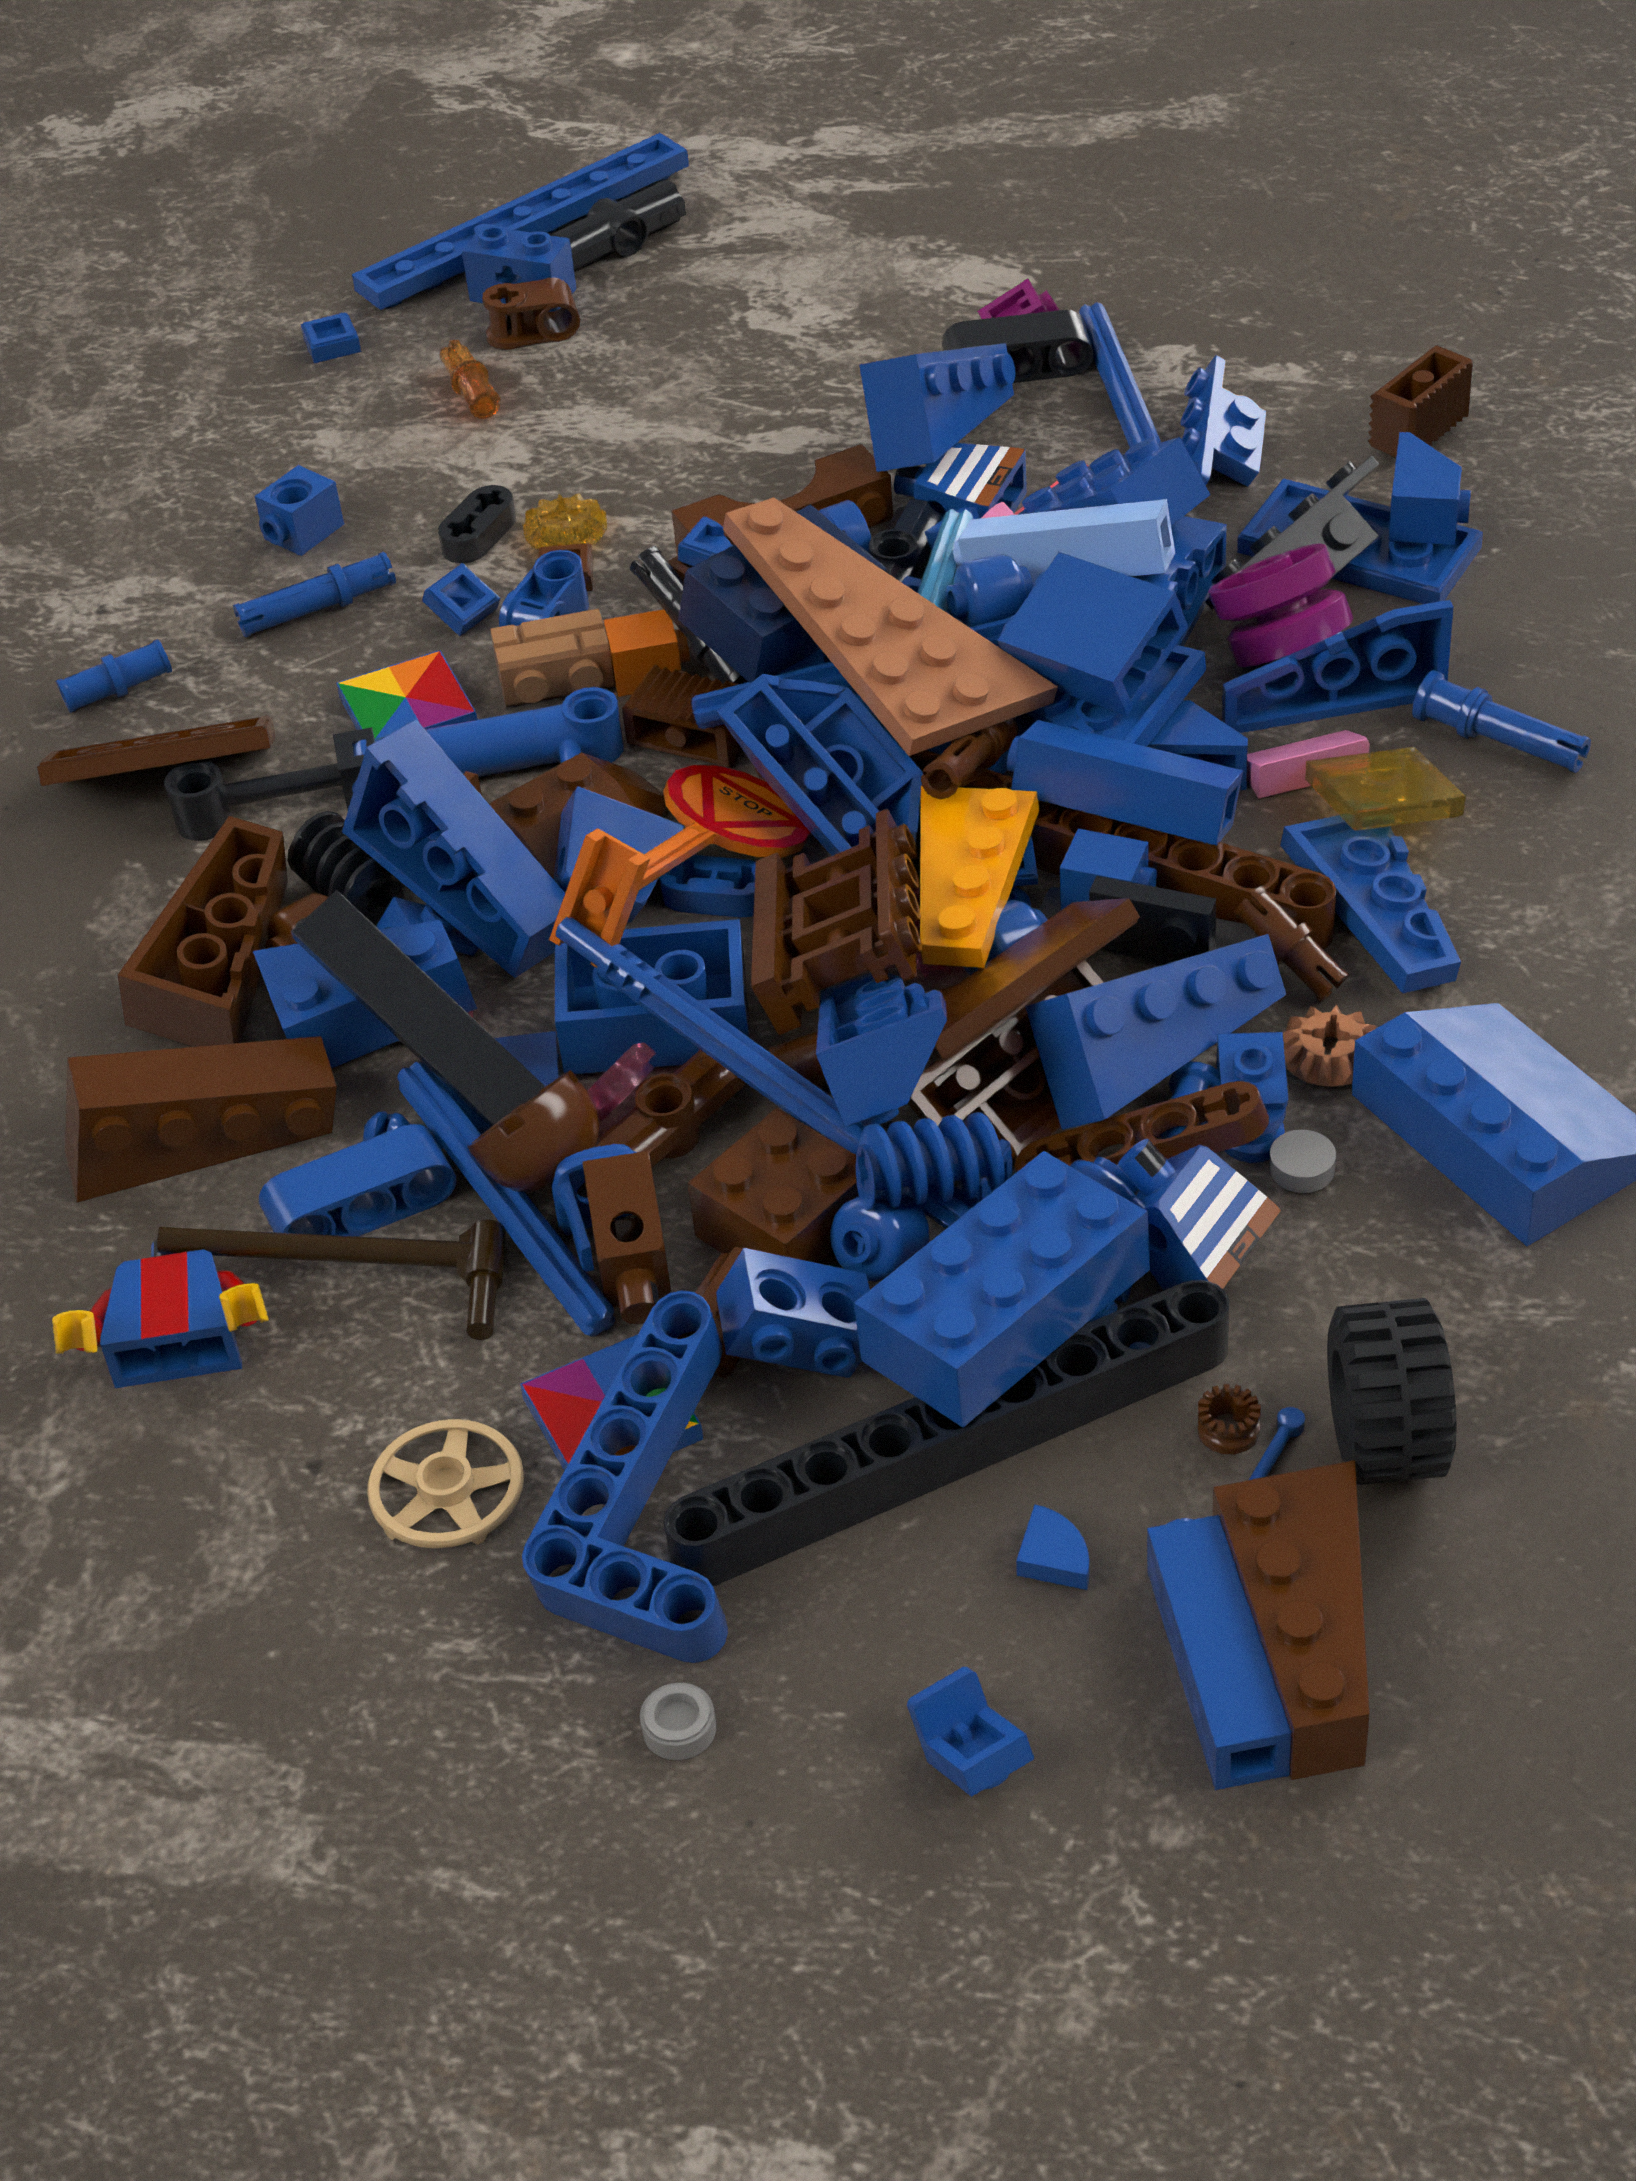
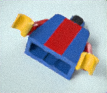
M156 1239L151 1245L150 1258L124 1261L116 1267L112 1288L105 1290L89 1311L75 1310L55 1315L52 1318L56 1354H63L65 1351L74 1348L86 1353H95L98 1350L97 1348L101 1347L115 1388L242 1369V1359L234 1331L237 1330L238 1326H250L256 1323L257 1320L263 1323L269 1319L258 1284H245L232 1271H217L212 1253L204 1249L176 1254L158 1253Z

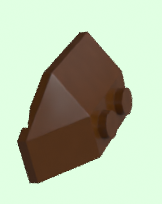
M581 752L494 800L489 805L554 879L561 814L577 786L665 818V814L669 810L665 805L664 794L634 770Z
M1084 960L947 1060H937L924 1070L908 1105L920 1119L930 1118L936 1122L937 1126L942 1118L946 1116L956 1115L964 1123L968 1115L978 1112L983 1113L994 1126L999 1141L1004 1139L1010 1142L1012 1164L1015 1165V1159L1024 1147L1038 1139L1050 1136L1061 1127L1025 1006L1104 982Z

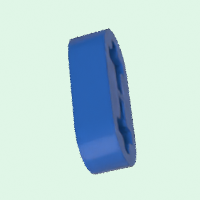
M693 855L659 877L662 900L667 907L679 912L729 917L754 916L756 861Z

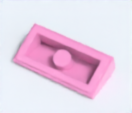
M1344 730L1247 754V780L1258 799L1365 773L1368 772L1370 743L1365 736Z

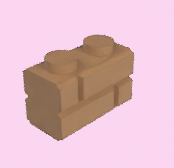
M599 608L523 622L518 626L512 624L490 629L497 671L506 707L568 696L574 691L583 688L598 687L606 689L615 687L609 643Z

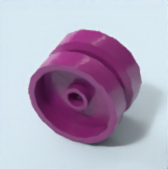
M1325 544L1307 545L1266 558L1224 578L1210 588L1208 594L1217 617L1230 622L1242 621L1234 627L1226 638L1237 666H1255L1280 659L1339 633L1352 623L1354 618L1344 592L1333 589L1319 590L1327 585L1336 572Z

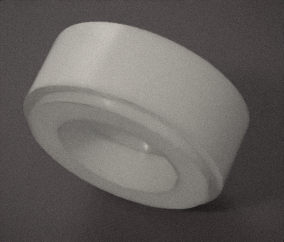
M1293 1130L1280 1135L1272 1143L1269 1170L1272 1179L1280 1187L1296 1193H1311L1323 1189L1334 1178L1336 1150L1333 1143L1326 1136L1311 1130Z
M671 1683L659 1687L645 1699L640 1710V1723L644 1741L654 1754L662 1758L685 1760L695 1757L706 1750L715 1737L717 1726L712 1700L704 1690L695 1685Z

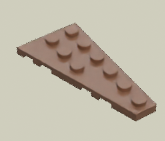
M773 497L725 514L723 531L908 756L1054 703L1058 686Z

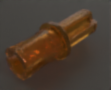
M450 340L448 347L442 348L439 355L450 374L452 389L456 394L463 396L474 417L478 419L492 417L500 409L501 405L497 402L501 401V398L488 381V370L483 363L473 358L468 348L462 346L459 340Z

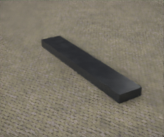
M338 890L291 930L294 940L490 1127L519 1105L526 1103L539 1094V1091L545 1087Z

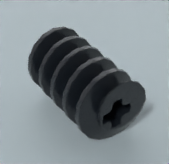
M326 811L314 815L305 821L296 832L288 849L287 861L290 869L319 894L330 897L338 890L376 926L394 897L405 898L403 886L396 877L342 833L345 820L338 813Z

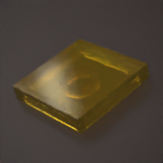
M1415 747L1308 760L1306 762L1305 780L1354 831L1454 818L1464 815L1466 796Z

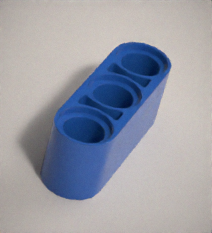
M410 1124L274 1176L262 1187L259 1194V1205L273 1232L361 1236L440 1204L453 1192L456 1186V1175L431 1131L423 1125Z

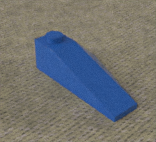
M1450 600L1393 609L1223 684L1222 722L1239 733L1413 704L1420 684L1430 671L1441 672L1444 674L1445 681H1448L1454 606Z
M868 973L821 991L816 1056L845 1127L860 1121L863 1127L870 1124L879 1125L885 1123L899 1114L898 1107L908 1104L947 1021L946 1003L940 991L932 990L925 993L922 985L918 983L905 987L902 977L888 973L887 980L876 983L872 974Z

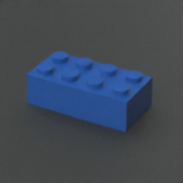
M1041 1152L854 1302L861 1361L961 1427H965L1150 1270L1147 1211L1047 1152Z

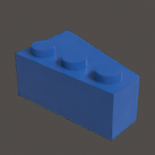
M441 920L380 930L467 1013L477 1009L458 957ZM299 944L253 951L286 1038L321 1036L331 1068L399 1041L392 1032Z

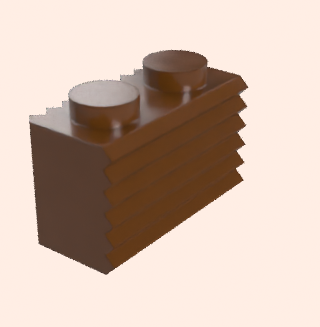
M1436 345L1370 396L1373 403L1369 405L1373 410L1369 413L1372 418L1369 422L1372 429L1368 431L1371 438L1367 440L1370 446L1396 458L1399 432L1412 433L1432 446L1433 441H1438V437L1444 436V433L1450 431L1451 427H1455L1457 422H1462L1463 417H1469L1472 359Z
M655 664L650 668L622 707L627 744L732 768L733 761H737L738 753H742V748L725 724L706 729L699 728L694 718L691 703L695 695L739 685V683L729 682L728 680L722 683L718 678L712 681L708 676L701 678L697 673L691 676L687 671L684 672L677 669L671 672L667 667L661 670Z

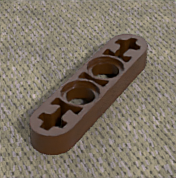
M1244 1081L1229 1082L1038 1139L1029 1143L1020 1151L1015 1159L1014 1167L1016 1172H1018L1043 1151L1069 1166L1080 1158L1085 1161L1094 1162L1097 1154L1103 1149L1112 1145L1123 1144L1124 1146L1116 1153L1103 1157L1118 1165L1124 1154L1144 1139H1149L1166 1159L1197 1145L1206 1146L1214 1153L1247 1144L1264 1133L1269 1124V1115L1255 1085ZM1176 1126H1187L1184 1131L1176 1136L1158 1139L1166 1130Z

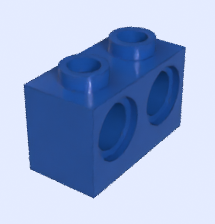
M743 1248L716 1291L726 1354L850 1378L861 1362L854 1302L870 1290L867 1274Z

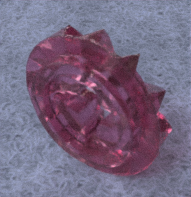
M645 1042L633 1044L587 1090L596 1107L600 1122L655 1069L648 1061L657 1052Z

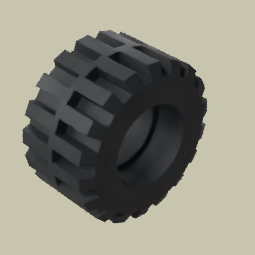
M1426 1298L1337 1306L1329 1325L1327 1339L1329 1391L1341 1458L1343 1462L1355 1460L1356 1485L1445 1477L1450 1469L1456 1448V1402L1452 1367L1441 1322Z

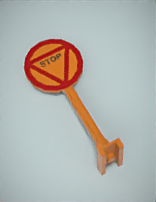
M691 765L677 769L667 780L663 792L666 807L677 821L686 828L645 854L599 828L587 834L549 941L558 946L562 945L564 942L556 937L557 927L566 917H573L611 946L619 944L638 891L708 845L715 844L726 850L754 857H767L778 852L780 858L800 852L811 832L773 788L760 778L746 772L716 765Z

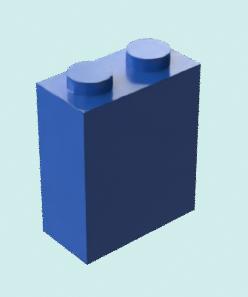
M1058 552L1046 571L1037 577L1032 591L1017 613L1006 621L1001 636L997 641L1002 650L1058 686L1057 691L1128 716L1188 628L1175 591Z

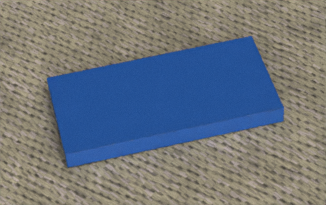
M1282 479L1237 538V552L1254 557L1255 554L1250 547L1274 525L1282 533L1294 523L1288 514L1305 498L1313 493L1320 500L1330 491ZM1346 495L1345 498L1379 537L1332 579L1422 604L1445 601L1482 548L1483 532L1457 525L1455 545L1389 541L1391 507Z

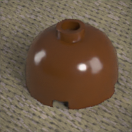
M572 1070L564 1073L541 1089L539 1094L512 1110L467 1147L481 1167L497 1183L513 1191L532 1193L553 1183L557 1165L566 1157L596 1146L600 1129L597 1110L587 1090Z

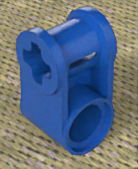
M568 550L550 551L539 557L524 579L503 601L499 615V627L512 624L518 626L523 622L588 611L589 600L581 558L576 553Z

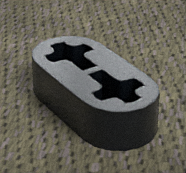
M498 485L477 488L441 522L438 527L442 555L446 560L460 564L479 560L507 533L516 522L512 492Z

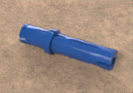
M381 552L376 556L342 568L339 564L327 567L326 574L241 604H234L233 610L235 616L240 618L237 622L242 634L246 638L253 633L337 603L342 607L353 604L354 597L387 585L396 584V577L394 572H389L388 570L393 567L387 554Z

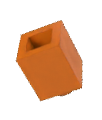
M664 609L603 620L618 697L632 695L650 668L655 664L661 670L667 667L672 672L675 669L681 671V663L690 661L687 638L680 629H674L672 619Z

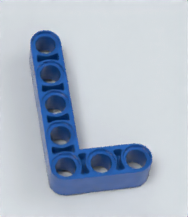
M681 1290L669 1293L659 1299L650 1311L530 1534L522 1553V1561L540 1602L545 1609L553 1614L677 1660L697 1663L706 1661L718 1654L724 1646L728 1635L727 1621L713 1586L707 1578L697 1572L624 1547L718 1367L723 1353L722 1342L710 1306L697 1293ZM696 1332L688 1338L677 1339V1337L684 1333ZM666 1388L659 1395L646 1397L648 1393L655 1389ZM636 1446L634 1450L627 1454L615 1455L623 1447ZM600 1504L605 1505L603 1509L597 1512L596 1514L588 1516L582 1515L587 1509H589L592 1506ZM574 1565L570 1571L562 1576L549 1577L560 1566ZM629 1587L638 1588L627 1599L612 1600L616 1593L622 1589ZM693 1610L704 1611L698 1619L691 1623H676L679 1617L686 1612Z

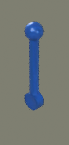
M1286 1407L1278 1412L1276 1423L1278 1431L1249 1480L1267 1477L1289 1438L1297 1437L1303 1433L1305 1415L1301 1410L1294 1407Z

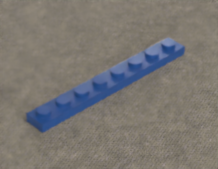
M661 133L653 135L352 274L355 292L380 310L386 307H394L400 304L403 299L425 289L435 288L444 280L465 271L462 250L481 226L499 225L509 230L529 233L538 231L548 234L553 233L560 226L579 217L587 216L592 206L600 199L610 198L617 200L630 197L635 191L654 182L666 180L671 174L688 167L687 149Z

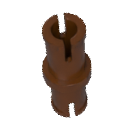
M1263 886L1258 887L1251 893L1253 898L1250 902L1245 898L1233 914L1237 918H1241L1258 937L1269 934L1277 964L1285 963L1316 995L1320 1002L1324 1001L1332 994L1333 986L1338 989L1350 974L1343 970L1311 937L1314 931L1305 922L1299 925L1267 893Z

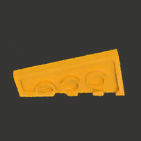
M921 786L920 939L922 943L923 964L985 967L995 938L997 922L1003 908L1007 904L1039 813L1037 791H1020L1008 788L980 789L958 787L957 791L949 798L937 799L927 794L923 786Z

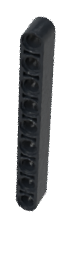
M1191 1280L1085 1324L965 1427H961L922 1400L914 1397L687 1494L673 1502L665 1512L663 1523L670 1563L697 1572L707 1578L712 1586H717L1214 1369L1228 1355L1230 1300L1226 1291L1217 1284L1207 1280ZM1135 1342H1144L1151 1345L1149 1348L1141 1350L1129 1348Z

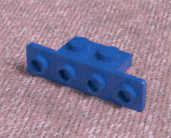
M1215 355L1205 370L1200 367L1196 369L1185 388L1184 395L1189 397L1180 421V425L1185 427L1181 440L1205 485L1210 480L1211 469L1213 468L1248 487L1260 471L1266 411L1259 408L1250 398L1241 395L1237 396L1222 388L1225 360Z

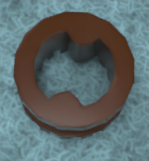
M1223 1384L1222 1389H1219L1217 1385L1212 1387V1392L1207 1390L1203 1393V1399L1200 1398L1198 1402V1436L1206 1447L1220 1454L1235 1455L1249 1450L1256 1444L1260 1436L1261 1404H1258L1256 1395L1251 1396L1252 1391L1248 1388L1245 1391H1241V1386L1237 1384L1235 1388H1230V1384ZM1222 1414H1232L1235 1422H1238L1237 1428H1234L1233 1424H1229V1429H1226L1222 1420H1215L1214 1418Z

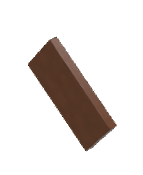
M269 715L52 751L40 762L37 769L41 786L266 749L271 747L276 736L272 717L269 718Z
M1130 899L1072 902L985 964L984 968L978 969L942 996L946 1003L947 1021L928 1060H947L1137 923V919L1140 916Z

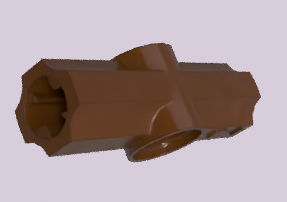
M699 1050L673 1074H659L643 1081L636 1089V1106L597 1140L595 1147L624 1144L635 1152L649 1151L651 1168L663 1158L673 1159L684 1156L698 1144L700 1136L699 1126L747 1083L702 1050Z

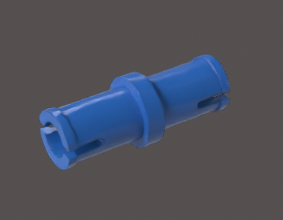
M157 639L151 644L113 658L111 654L101 657V664L65 679L56 680V684L68 711L72 713L78 708L113 694L117 698L123 697L128 694V688L161 674H168L172 672V667L161 642Z

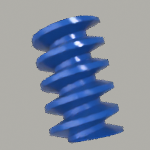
M981 1112L968 1115L964 1123L956 1115L946 1116L942 1118L938 1126L930 1118H924L916 1121L913 1129L904 1121H897L890 1124L887 1132L878 1124H870L864 1127L860 1135L856 1157V1181L858 1194L864 1203L866 1211L874 1209L877 1190H883L890 1207L896 1208L900 1206L903 1187H909L916 1205H922L926 1203L929 1184H935L942 1202L952 1200L955 1181H961L968 1199L978 1197L980 1178L987 1179L991 1192L1004 1183L1005 1168L1001 1145L991 1121Z

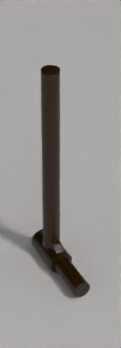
M484 1219L475 1222L470 1229L459 1235V1241L159 1227L157 1252L176 1254L204 1249L211 1252L213 1256L454 1267L457 1268V1275L466 1281L470 1287L466 1332L473 1339L485 1340L493 1335L496 1291L502 1285L506 1230L501 1223L495 1220Z

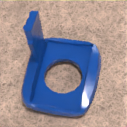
M624 1144L593 1147L577 1152L562 1160L557 1165L552 1193L558 1227L566 1236L573 1235L581 1268L586 1272L593 1271L594 1264L591 1245L585 1230L592 1227L588 1197H582L577 1194L580 1186L585 1183L582 1161L637 1153ZM622 1214V1215L618 1216L617 1218H615L614 1220H617V1219H620V1218H623V1217H626V1216H629V1215H633V1214Z

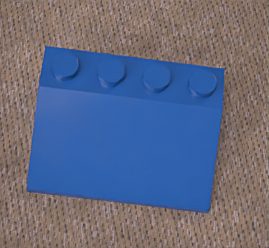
M1499 1003L1404 1012L1355 1040L1352 1095L1524 1245H1531L1636 1181V1114Z

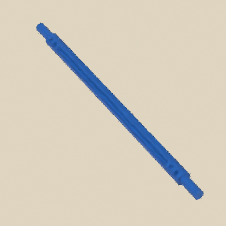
M566 917L561 921L556 930V937L596 965L597 974L790 1116L857 1155L860 1135L864 1127L861 1121L845 1127L832 1097L621 944L611 946L573 917ZM929 1184L926 1203L919 1206L923 1209L924 1214L947 1229L978 1203L968 1199L966 1194L955 1186L952 1200L942 1202L935 1184ZM903 1187L902 1192L912 1197L909 1187ZM1114 1301L1111 1302L1089 1322L1117 1311L1118 1304ZM1135 1342L1129 1348L1141 1350L1149 1348L1151 1345L1144 1342Z

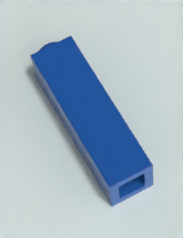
M1037 720L1020 737L1016 736L1014 738L1007 758V770L1014 772L1011 790L1037 791L1039 801L1216 846L1233 826L1243 770Z
M1219 1515L1198 1519L1181 1518L1165 1525L1147 1528V1573L1215 1790L1289 1776L1292 1733Z

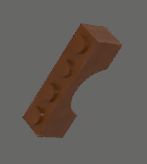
M862 444L815 460V475L811 482L797 494L779 500L795 512L810 504L819 511L845 500H850L860 509L868 528L893 518L891 475L887 471L877 472L875 458ZM717 494L672 510L677 555L679 543L703 516L716 521L723 527L727 512L755 503L740 502Z

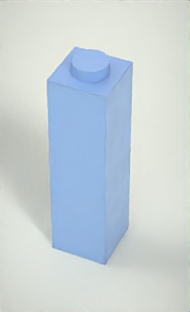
M1167 499L971 519L954 544L956 569L966 561L996 555H1007L1013 558L1018 566L1023 565L1028 569L1034 585L1037 577L1046 571L1058 552H1062L1128 576L1165 573L1175 554Z

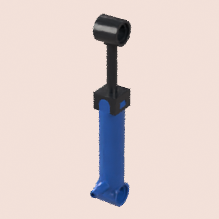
M598 687L574 691L559 705L425 729L463 774L465 771L478 774L479 777L558 762L562 763L581 752L612 763L624 751L618 700L614 693ZM372 727L333 734L337 763L227 784H225L219 767L212 762L195 760L179 764L170 770L164 782L177 831L181 836L189 840H209L215 837L227 818L232 816L230 806L342 786L348 810L366 747L384 737L375 739Z

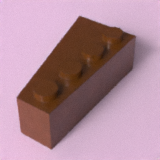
M322 1037L67 1057L65 1153L76 1202L332 1133L337 1086Z

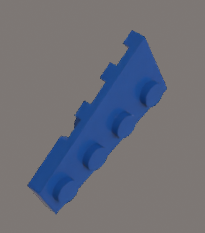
M1387 805L1285 826L1280 843L1281 848L1296 866L1321 873L1332 880L1336 888L1335 913L1402 993L1456 981L1461 961L1438 912L1428 908L1425 901L1426 886L1420 874H1412L1407 863L1409 850L1402 836H1395L1391 829L1393 817Z

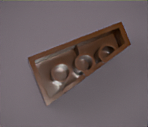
M232 816L227 818L117 975L126 1026L193 1047L241 1043L261 975L253 951L265 949V943L268 940V922L271 916L280 910L288 883L282 831Z
M1355 1460L1213 1487L1212 1516L1219 1515L1292 1733L1289 1773L1291 1780L1365 1766L1370 1713Z

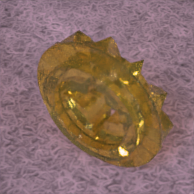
M580 493L573 495L571 498H563L558 494L557 499L552 501L541 499L538 501L537 508L525 511V523L522 525L526 541L532 547L539 550V547L585 543L594 545L604 536L607 530L606 511L600 509L596 499L584 500ZM569 521V527H563V523L560 522Z

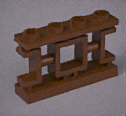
M888 809L876 813V832H873L870 825L859 830V845L814 864H810L805 853L793 857V866L787 869L778 852L756 861L751 988L778 1035L801 1027L802 1004L807 1012L818 1008L819 990L868 970L871 972L875 982L880 983L888 979V969L895 966L904 982L917 977L916 953L922 951V943L915 927V921L921 919V912L913 890L919 888L920 883L912 860L918 858V849L907 825L897 826Z

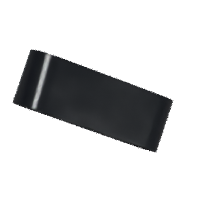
M1072 310L962 321L950 326L942 337L943 351L1006 343L1007 353L1012 357L1015 365L1014 383L1078 375L1089 367L1093 359V351L1085 321L1079 313ZM1069 341H1073V342H1071V343H1069V344L1062 345L1063 343H1066V342H1069ZM1022 347L1021 349L1013 350L1014 348Z

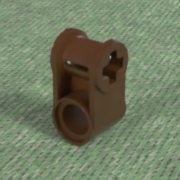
M548 277L542 280L516 284H497L487 288L482 295L483 306L489 311L490 326L486 329V339L489 345L497 349L510 350L524 345L552 341L561 342L572 337L580 327L581 319L570 286L559 278ZM502 298L505 299V303H501ZM561 307V308H559V309L556 310V311L548 312L549 310H551V309H553V308ZM511 329L512 333L508 335L507 330Z

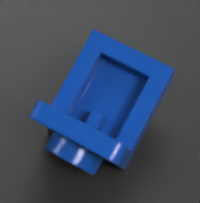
M962 1667L915 1694L907 1702V1707L927 1762L971 1797L982 1790L1000 1785L1008 1778L1010 1773L1035 1759L1027 1735L988 1706L978 1675L968 1667Z

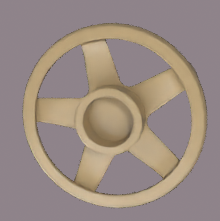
M439 1420L409 1430L386 1447L371 1470L367 1495L374 1518L391 1540L396 1538L404 1543L424 1548H448L469 1542L479 1545L485 1541L488 1533L497 1528L512 1513L521 1497L525 1476L522 1461L516 1448L510 1440L497 1430L470 1420ZM448 1430L442 1451L429 1455L420 1464L404 1461L394 1456L402 1447L417 1438ZM468 1431L481 1434L495 1442L507 1456L508 1462L495 1466L471 1468L469 1461L466 1459ZM382 1473L412 1485L417 1489L416 1496L394 1517L390 1516L386 1511L380 1498ZM510 1481L508 1490L500 1504L481 1520L471 1500L472 1492ZM442 1508L448 1512L460 1527V1530L428 1533L417 1531L410 1527L433 1510Z

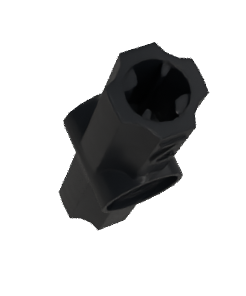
M666 179L620 202L610 198L600 199L589 210L586 218L553 233V236L570 238L574 272L615 252L623 256L634 255L643 247L648 236L680 221V218L686 215L685 200L679 194L677 186Z
M910 498L905 506L897 508L887 529L872 537L869 543V554L887 568L888 574L900 582L906 576L920 579V570L931 551L925 531L942 521L941 514L932 509L928 501Z

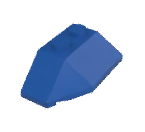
M762 674L717 711L718 716L760 775L831 856L859 845L860 829L870 825L873 832H876V813L885 809L889 810L897 826L907 825L915 843H917L921 807V776L923 772L848 687L806 680L780 679L779 676Z

